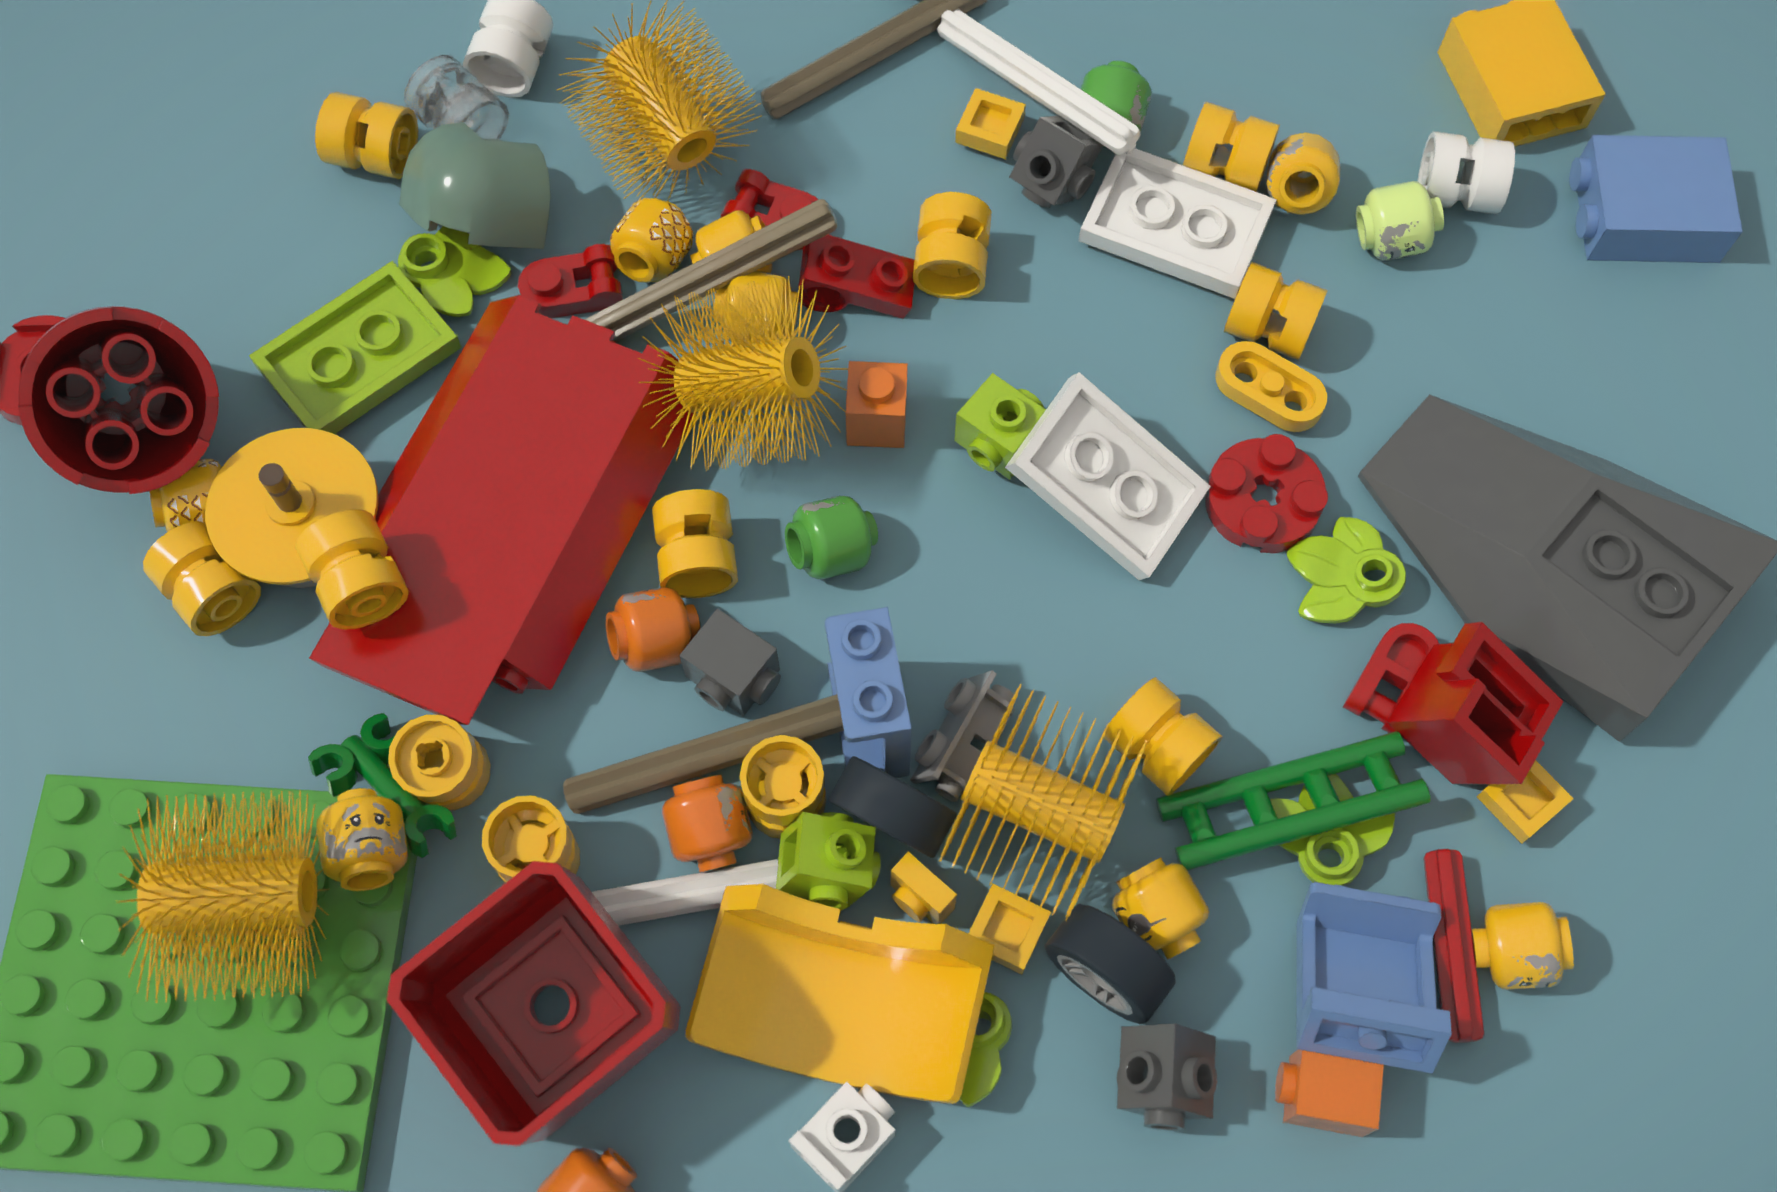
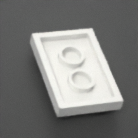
M1135 148L1130 154H1115L1080 229L1079 241L1235 299L1277 199Z
M1080 372L1068 378L1005 466L1007 470L1138 580L1149 578L1211 487Z

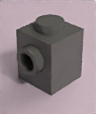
M718 608L679 655L685 677L697 684L694 690L704 701L720 711H724L729 706L743 717L754 703L758 705L764 704L773 694L781 679V675L778 673L780 667L777 648Z

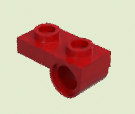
M828 234L803 247L798 290L800 286L799 302L801 303L802 280H804L802 305L806 308H809L812 298L814 300L817 290L813 306L814 311L825 312L828 307L826 313L837 312L844 309L849 303L904 319L912 309L915 260Z

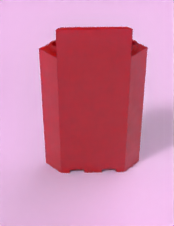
M521 295L490 302L378 494V510L375 520L388 546L386 556H392L409 590L407 600L397 611L372 625L357 629H339L333 627L329 622L309 659L324 668L436 715L448 717L460 725H468L492 681L504 689L517 694H523L525 689L552 690L681 443L689 412L687 411L674 427L664 447H662L667 439V434L673 427V425H670L680 414V412L676 413L683 406L679 402L651 429L668 410L659 416L657 415L678 401V398L664 403L677 397L675 393L643 407V405L668 395L675 390L651 394L650 392L672 388L674 384L638 382L674 381L658 380L674 379V375L649 370L648 368L668 372L638 358L674 371L675 368L668 367L667 365H676L669 360L659 357L658 355L665 356L650 347V344H647L643 353H640L614 342L615 332L613 330L572 315L568 324L546 317L539 312L541 308L539 302ZM660 349L663 353L678 361L670 352ZM693 412L690 413V417H689V421H688V424H687V428H686L685 434H686V432H687V429H688V427H689L690 421H691L692 416H693V414H694Z

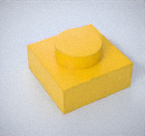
M975 88L956 128L955 143L1006 160L1024 121L1026 104Z
M1536 760L1522 784H1489L1477 796L1521 844L1574 799Z
M909 851L891 869V886L896 890L892 898L915 921L921 922L926 917L933 924H942L955 910L957 894Z
M992 884L968 934L995 945L992 960L1022 975L1048 922L1051 911L1043 907L1040 909V906L1030 901L1027 903L1028 900L1018 895L1014 897L1015 894L1006 889L1002 892V887Z

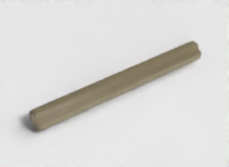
M923 0L763 89L760 93L763 107L773 119H778L934 32L942 21L941 15L946 10H951L952 12L960 10L966 14L987 2V0Z
M819 199L584 320L613 330L615 332L613 341L617 342L652 324L653 322L650 317L654 322L666 317L661 303L669 314L678 311L674 295L680 310L677 297L679 301L682 300L683 305L688 306L690 305V293L692 304L691 292L695 302L693 292H695L697 300V293L699 299L706 296V293L708 295V290L709 294H711V288L713 293V289L716 291L729 285L734 278L751 274L832 233L837 228L836 217L830 205L824 199Z
M837 694L568 778L563 783L567 805L573 813L580 814L742 763L750 749L765 738L785 735L809 742L844 731Z

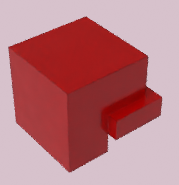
M1483 622L1466 623L1453 643L1433 645L1387 723L1395 731L1399 732L1415 750L1452 784H1522L1545 744L1542 739L1564 701Z

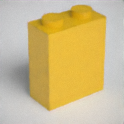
M1512 0L1505 5L1481 11H1466L1451 19L1437 52L1481 138L1511 141L1514 143V147L1587 128L1606 95L1555 0Z

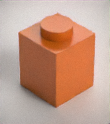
M849 361L848 368L850 370H848L845 412L847 446L904 448L908 364Z
M1298 1049L1289 1056V1063H1280L1277 1072L1275 1100L1277 1103L1285 1104L1283 1123L1364 1137L1378 1130L1384 1065Z

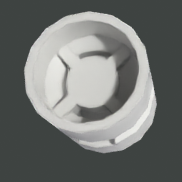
M488 0L479 22L481 29L474 33L463 61L465 73L474 83L493 94L509 98L521 97L530 90L540 64L539 58L544 53L554 27L552 17L535 0Z
M1433 131L1429 135L1424 148L1418 182L1426 188L1430 198L1439 197L1444 208H1451L1457 201H1462L1467 211L1498 214L1505 205L1513 178L1515 164L1514 143L1480 137L1473 145H1469L1464 135ZM1460 161H1463L1465 163L1461 183H1456Z

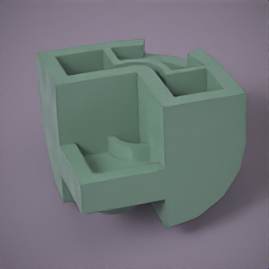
M464 122L443 124L424 134L409 152L403 171L399 205L418 225L427 231H437V225L440 224L447 228L470 233L468 244L544 249L550 207L549 172L544 155L537 144L508 142L490 138L482 139Z

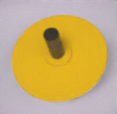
M290 428L271 432L240 448L225 462L217 473L206 501L205 522L207 532L221 558L238 573L258 582L294 588L317 586V583L312 582L296 550L297 538L305 528L316 520L331 513L347 509L368 511L376 519L378 510L377 483L371 467L360 451L351 443L335 434L312 428Z

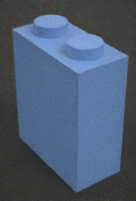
M1592 135L1581 156L1576 157L1572 162L1569 175L1570 188L1572 191H1577L1579 202L1576 217V233L1579 238H1584L1586 260L1720 263L1743 232L1726 137Z

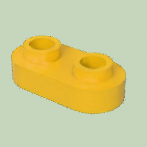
M1242 341L1230 345L1220 357L1215 379L1220 391L1229 399L1289 432L1306 431L1315 426L1320 420L1327 404V392L1323 383L1313 374L1266 347L1250 341ZM1244 373L1250 376L1253 381L1243 382L1235 375ZM1295 402L1302 408V410H1292L1285 405V403Z

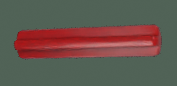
M1437 849L1427 852L1424 855L1423 861L1428 902L1437 903L1441 906V920L1433 936L1441 1010L1450 1011L1452 1034L1448 1041L1470 1043L1483 1039L1485 1032L1463 856L1457 850Z

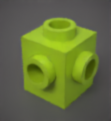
M992 373L957 412L954 441L967 450L970 458L978 466L991 472L996 470L1010 480L1014 475L1005 466L1046 409L1033 393L1025 389L1017 390Z
M803 811L781 833L776 889L841 910L850 907L875 886L879 876L881 858L879 852L874 851L876 827L854 823L852 817L843 813L826 812L817 815Z

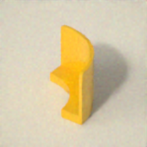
M765 884L726 886L685 1030V1036L688 1041L731 1056L798 1075L840 1085L847 1081L853 1088L861 1089L865 1084H868L877 1093L948 1104H955L959 1101L995 945L947 924L914 923L879 917L874 918L872 928L844 921L838 922L841 909L809 901Z

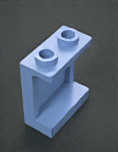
M888 607L827 617L825 620V630L831 662L827 663L832 696L837 694L843 724L844 731L839 732L845 768L851 757L856 756L896 778L909 776L912 728Z
M1319 882L1310 884L1297 920V1049L1433 1074L1452 1034L1450 1011L1437 1009L1432 942L1441 920V906L1439 904L1405 896H1393L1353 889L1342 885H1330Z

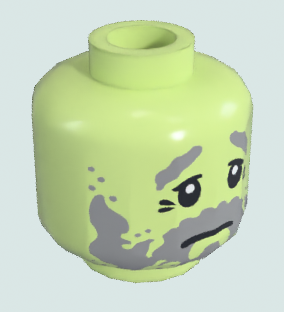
M1417 181L1371 190L1366 196L1365 204L1358 206L1356 209L1357 231L1362 249H1371L1372 253L1383 261L1427 252L1432 247L1435 232L1444 229V212L1440 198H1430L1426 188Z

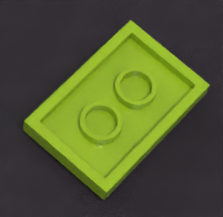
M391 261L248 356L305 428L336 434L461 349L462 346L453 330L399 267Z

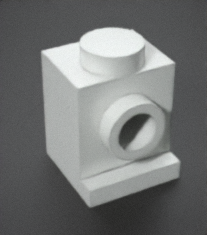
M846 1081L809 1122L789 1139L791 1148L835 1192H844L895 1137V1129L887 1122L895 1111L868 1084H865L857 1092ZM845 1118L855 1120L861 1129L859 1137L851 1143H842L834 1135L836 1124Z

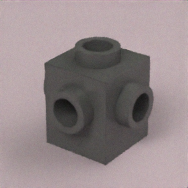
M1060 116L1040 117L1033 131H1028L1016 146L1013 154V160L1016 161V164L1009 178L1024 186L1022 194L1040 206L1050 208L1051 205L1055 206L1073 202L1074 199H1080L1091 186L1096 173L1092 166L1103 145Z
M1176 1023L1121 1027L1120 1061L1117 1071V1109L1143 1115L1144 1127L1158 1130L1181 1131L1185 1130V1119H1213L1214 1093L1217 1087V1073L1215 1069L1216 1036Z

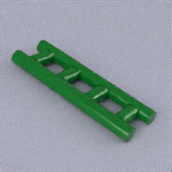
M1395 731L1176 792L1169 796L1156 798V804L1162 822L1183 817L1192 843L1175 847V853L1178 863L1187 870H1192L1428 804L1431 799L1428 787L1423 779L1401 784L1389 760L1406 753L1402 736L1399 732ZM1364 766L1376 792L1340 801L1328 776ZM1304 783L1315 809L1278 819L1267 793ZM1243 800L1254 826L1217 836L1207 810Z

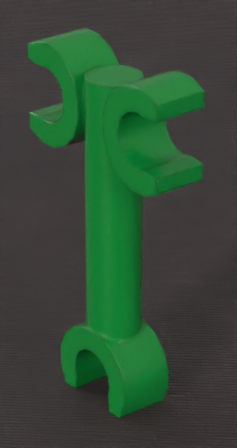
M385 713L376 714L368 718L361 727V737L352 735L345 739L341 745L327 744L311 752L308 756L311 773L315 777L329 769H338L326 776L329 793L333 797L351 790L356 784L358 772L379 796L389 798L397 803L402 809L408 847L414 855L424 858L429 854L427 841L423 835L429 829L442 831L450 840L457 837L453 814L446 807L432 804L424 805L417 797L403 790L393 778L391 770L387 765L389 748L395 735L388 740H380L391 733L389 720Z

